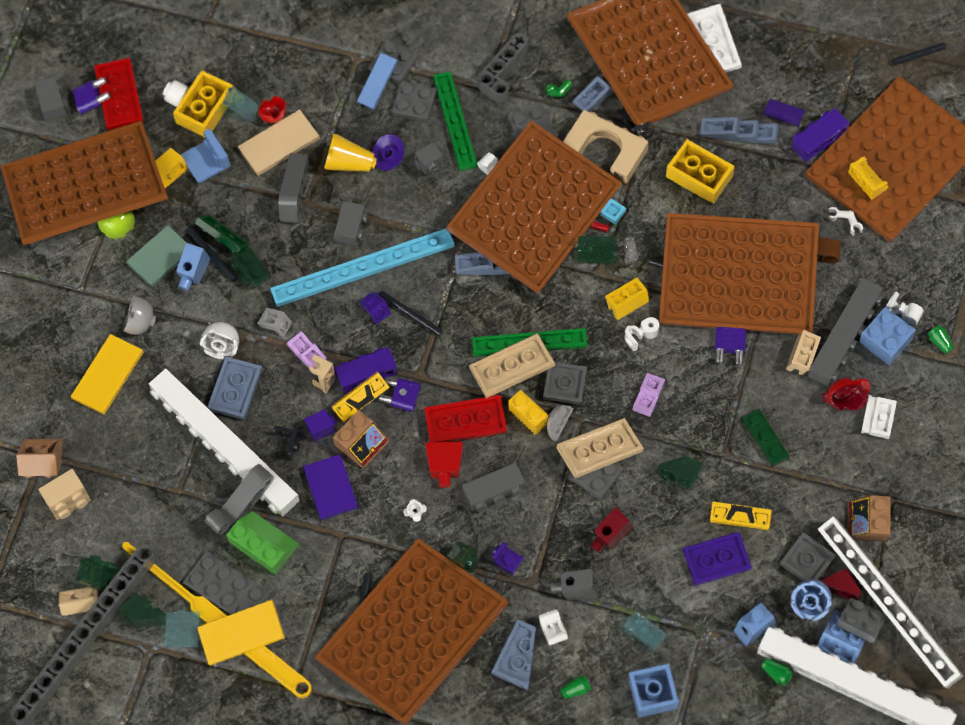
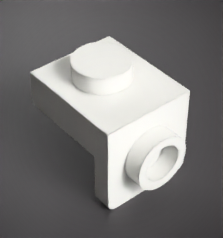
M553 610L539 616L542 631L549 645L568 639L558 610Z

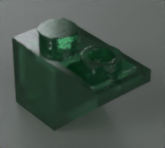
M685 455L659 464L657 474L665 481L671 480L683 489L689 488L693 490L702 472L703 463Z
M459 541L446 556V558L468 573H472L478 566L476 548Z
M136 592L119 609L122 615L136 628L158 627L167 624L164 618L166 614L159 607L153 608L150 605L152 602L144 594L140 596Z

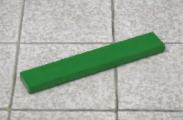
M451 71L433 75L459 171L478 168Z
M586 328L472 337L473 357L490 356L537 333L548 351L587 348Z

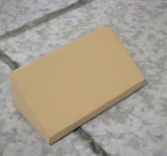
M92 586L59 592L61 615L88 612L100 596L99 587Z

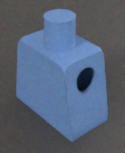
M189 243L185 244L176 271L181 278L178 285L179 288L189 291L191 283H200L210 261V257L203 248Z
M760 603L739 620L734 633L747 647L764 634L768 627H773L776 621L768 609Z

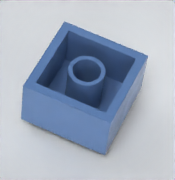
M885 307L863 331L859 343L890 366L912 341L916 329Z
M669 664L629 672L628 680L638 718L678 709L679 702Z

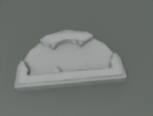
M558 405L552 410L547 424L548 434L552 440H558L574 408L568 405Z

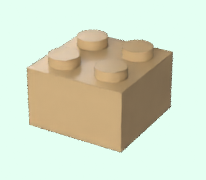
M73 469L38 489L57 521L67 518L71 512L85 507L91 501Z

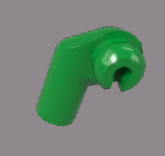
M568 79L560 87L548 84L546 86L547 95L550 97H562L573 84Z

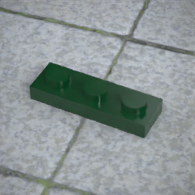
M206 214L197 218L195 224L200 226L204 232L215 237L216 241L229 247L233 253L240 254L248 251L250 243L211 215Z
M760 409L742 418V421L772 467L789 459L788 452Z

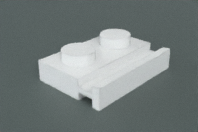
M869 395L861 433H869L873 436L889 439L897 401L881 397L875 398Z

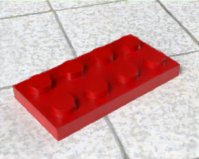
M130 58L94 65L97 80L102 77L106 79V83L98 86L100 95L106 92L110 94V98L102 102L108 131L139 121L144 123Z
M501 395L424 407L430 442H456L507 433Z

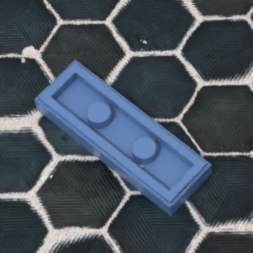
M380 53L357 100L359 104L375 110L398 61Z

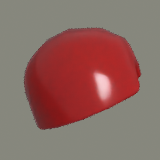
M273 96L269 101L264 99L258 107V115L266 123L281 121L286 115L285 100L278 96Z

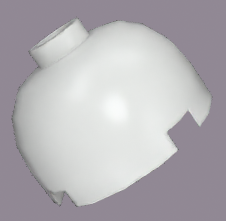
M215 322L204 330L200 346H203L204 352L213 358L224 359V356H230L229 358L237 353L239 336L236 329L228 323Z

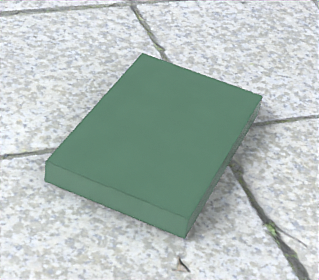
M167 225L126 262L153 288L178 266L187 242Z

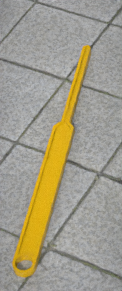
M124 542L122 545L123 549L130 555L136 550L128 542ZM154 564L149 570L187 600L191 605V611L208 624L227 617L226 614L203 596L195 597L157 565ZM265 646L244 653L298 698H306L311 694L312 688L309 681ZM306 683L309 686L307 693L298 694L296 692L297 685Z

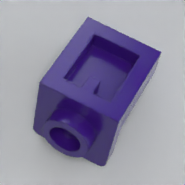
M505 542L501 546L497 545L492 552L493 563L512 576L524 560L522 556L509 549Z

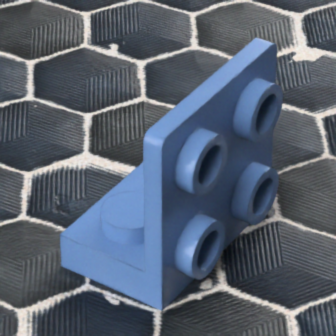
M210 129L203 132L205 136L203 143L181 154L197 183H202L231 167L226 152Z
M835 610L817 647L826 654L831 653L838 656L845 663L851 662L855 664L865 639L836 626L843 612Z

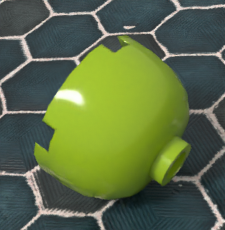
M129 211L98 221L97 223L102 233L109 238L117 239L126 236L130 229L132 231L135 218L133 211Z

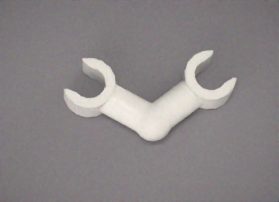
M836 207L829 208L828 212H834L836 215L829 216L828 220L836 221L838 218H848L851 225L850 233L854 236L853 228L855 227L859 228L862 233L863 226L857 222L853 211H839Z

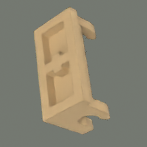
M803 330L797 336L785 370L791 372L793 369L799 370V375L809 371L821 337Z
M314 354L312 360L315 363L316 369L309 366V370L318 376L319 382L312 380L314 386L322 389L323 393L327 394L336 379L333 363Z

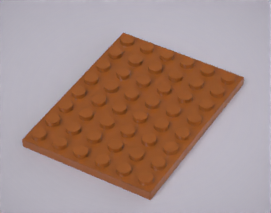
M599 0L569 12L567 15L568 20L636 126L646 122L652 124L730 91L734 87L730 78L678 0ZM649 49V50H651L653 53L650 54V53H647L646 51Z
M899 76L805 172L804 176L846 209L853 211L855 216L892 243L965 166V125ZM862 157L867 159V164L883 182L886 181L888 183V189L872 200L848 173L850 164Z
M531 120L447 225L446 230L539 294L598 217L607 202L621 187L622 182Z
M142 121L1 165L23 245L168 199Z
M667 213L659 324L705 328L730 327L743 328L747 331L800 334L803 330L813 333L819 223Z
M418 538L318 652L315 658L403 725H406L509 603L507 599Z

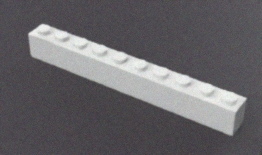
M164 369L149 383L151 395L156 400H162L165 409L170 413L173 411L177 415L176 419L182 425H188L191 434L196 438L199 436L203 440L202 444L208 450H214L217 459L222 463L225 461L229 465V470L235 476L238 474L244 479L257 464H261L274 476L273 482L260 498L261 501L266 500L269 503L268 507L273 513H279L283 517L299 502L298 494L167 369Z
M832 517L818 528L820 533L945 688H949L961 679L963 674L835 517Z
M768 627L758 648L757 654L789 667L793 671L908 725H952L956 718V714L950 708L945 706L939 707L931 699L920 698L913 691L906 688L901 689L890 680L884 681L879 679L871 671L864 672L858 669L859 667L854 663H845L838 656L831 653L826 654L815 645L809 646L796 636L790 637L785 635L779 628Z

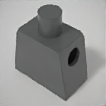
M592 569L561 573V581H551L552 593H563L566 600L599 599L598 579Z

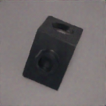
M627 112L621 114L626 129L632 134L635 133L636 136L646 132L645 129L650 126L649 122L639 126L631 125L628 123L629 114Z
M275 425L276 435L291 438L286 454L288 460L292 461L295 451L298 452L300 446L298 431Z

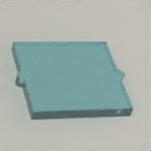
M181 610V612L166 611L165 647H179L180 649L184 647H198L199 632L197 627H199L200 612H185V610Z

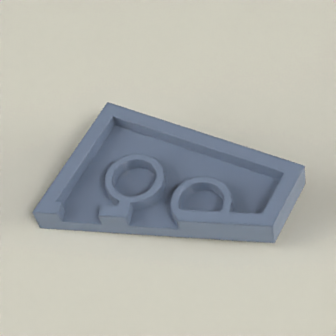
M517 619L492 670L493 675L523 689H529L536 627Z

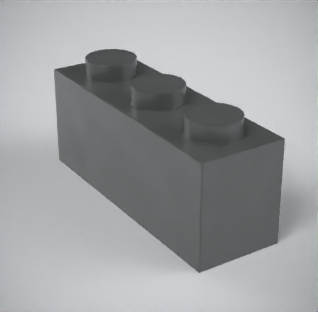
M516 463L462 485L463 494L472 512L476 510L482 511L488 507L487 505L492 503H501L506 497L511 495H520L526 489L524 478Z

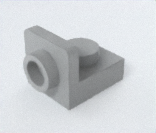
M266 308L258 324L260 327L274 330L279 336L284 337L292 321L284 312Z

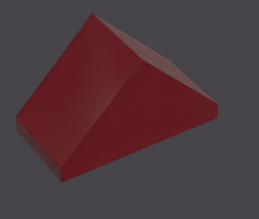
M847 568L822 580L828 586L831 594L847 599L859 600L861 591Z

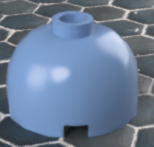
M807 579L800 582L794 588L791 596V606L794 612L803 619L818 620L823 618L829 612L832 603L831 592L828 586L816 579Z

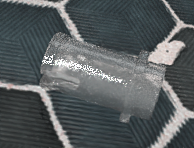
M625 238L623 240L626 251L625 259L628 262H636L640 254L636 248L635 238Z

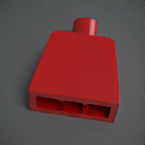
M463 442L425 443L431 478H439V487L441 488L450 487L451 478L459 477L463 456Z

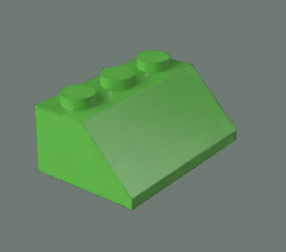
M253 511L239 519L226 534L230 544L274 575L278 573L299 546V543Z

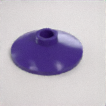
M393 134L382 136L375 143L372 151L374 158H377L376 167L384 171L396 168L404 157L405 148L398 136Z

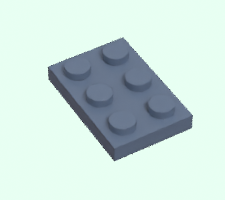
M225 357L207 408L215 413L245 420L263 369L262 366Z

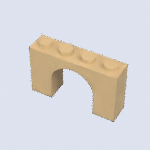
M583 110L563 142L581 155L588 144L595 139L607 138L616 142L621 152L611 167L610 175L627 185L648 151V141L642 136L630 133L626 128L614 125L610 120H604L593 112Z

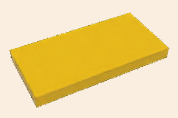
M110 334L72 393L71 398L105 415L144 353L143 350Z
M273 600L197 627L210 666L285 639Z

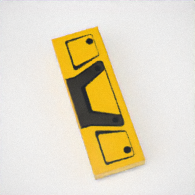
M377 371L331 407L340 419L345 422L358 410L386 391L389 386Z
M712 502L710 522L769 531L771 510Z

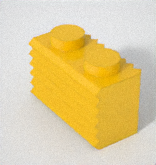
M522 390L509 400V412L515 414V417L520 419V422H523L525 427L531 429L534 435L538 434L548 424V414Z

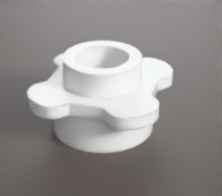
M413 499L410 500L403 513L406 517L409 516L413 518V521L418 522L421 520V515L427 511V508Z

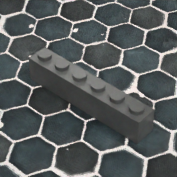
M865 278L861 279L813 362L808 377L828 387L832 381L835 382L840 374L838 369L840 366H845L849 358L847 356L849 350L853 352L858 342L856 341L857 336H861L866 329L865 322L872 319L875 313L873 308L875 305L879 306L884 297L881 295L883 287Z

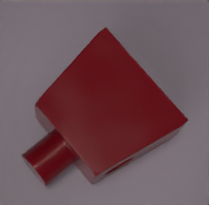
M615 507L594 530L597 538L590 546L597 553L605 546L612 549L633 529L630 520Z

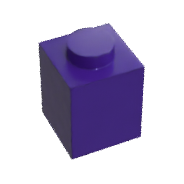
M326 409L304 419L314 442L335 432L334 425L336 421L332 414L328 415Z

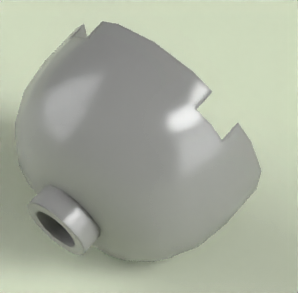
M133 296L123 331L139 335L146 332L149 326L153 327L156 316L153 315L152 305L147 300Z

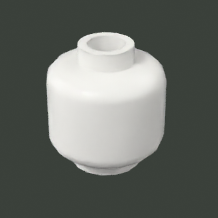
M174 80L172 83L168 82L163 91L165 101L177 107L189 90V87L177 80Z

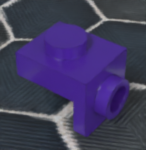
M375 291L359 301L362 308L371 315L376 324L391 315L386 301Z

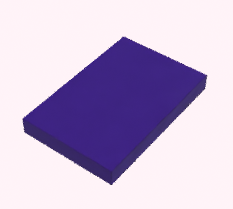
M340 454L303 466L321 520L358 509Z
M739 532L682 549L694 586L752 570Z

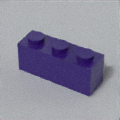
M835 108L831 111H826L818 121L811 122L806 130L794 135L791 148L807 163L836 141L848 129L849 122Z
M389 347L385 349L379 348L369 355L358 356L356 360L342 362L335 367L336 376L344 394L352 391L377 371L383 379L398 374L397 366Z

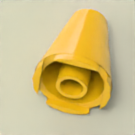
M333 134L324 169L370 172V168L374 169L377 158H374V153L338 134Z

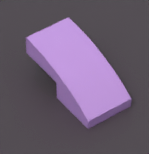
M302 331L286 344L308 368L309 366L316 368L312 360L314 354L326 359L325 355L315 344L310 342Z
M647 373L632 410L651 417L665 379Z

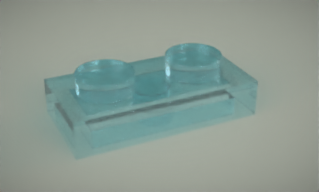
M228 88L223 104L247 121H254L259 105L236 88Z
M637 611L623 625L625 630L654 652L667 638L665 632Z

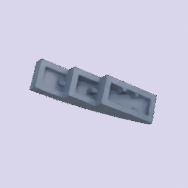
M604 75L600 78L597 76L572 102L580 110L590 112L611 96L614 91Z
M738 117L702 118L700 136L734 142L777 143L779 127L777 123L759 124L758 120L739 121Z
M479 252L455 256L456 274H509Z

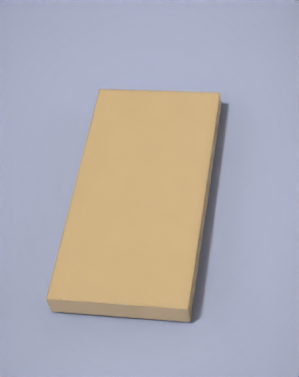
M298 110L239 145L238 149L257 176L289 158L290 153L301 151L319 140L320 137L301 110Z
M537 333L469 365V368L483 394L488 398L554 367L555 362Z
M625 418L561 442L556 447L574 478L641 453L644 449Z

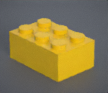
M201 70L173 112L176 124L205 137L203 132L208 129L213 131L235 98L233 85Z
M687 139L667 166L666 177L714 204L732 179L735 166Z

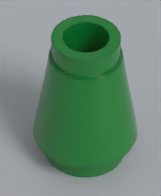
M938 325L928 332L929 339L944 354L955 348L945 327L942 328L941 325Z
M769 658L764 661L761 667L778 685L785 686L793 675L789 667Z
M579 675L560 688L563 697L567 699L588 694V691L592 690L586 675Z

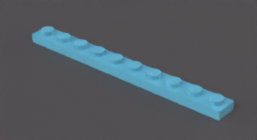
M443 229L270 289L276 306L279 307L455 247L450 232Z

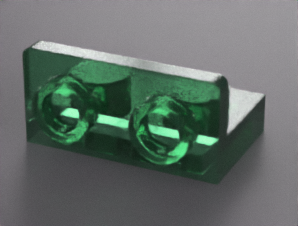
M578 236V263H615L616 237Z
M251 247L237 256L234 253L230 255L232 259L230 264L235 272H240V278L245 286L249 285L253 290L271 279V275Z
M90 555L89 558H81L76 581L99 592H103L113 580L114 574L120 571V568L116 567V564L113 562L101 560L100 556Z

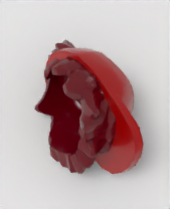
M848 377L841 378L833 382L828 391L822 393L821 399L823 403L828 402L829 405L836 407L839 411H842L843 408L858 411L868 402L870 383L864 378L852 380Z

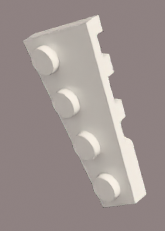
M718 4L688 13L687 15L724 71L730 72L742 68L721 5Z

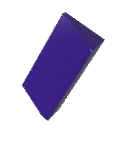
M770 99L765 108L764 115L799 127L805 110Z

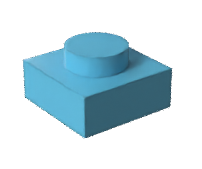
M610 199L601 210L600 215L616 225L626 212V207Z

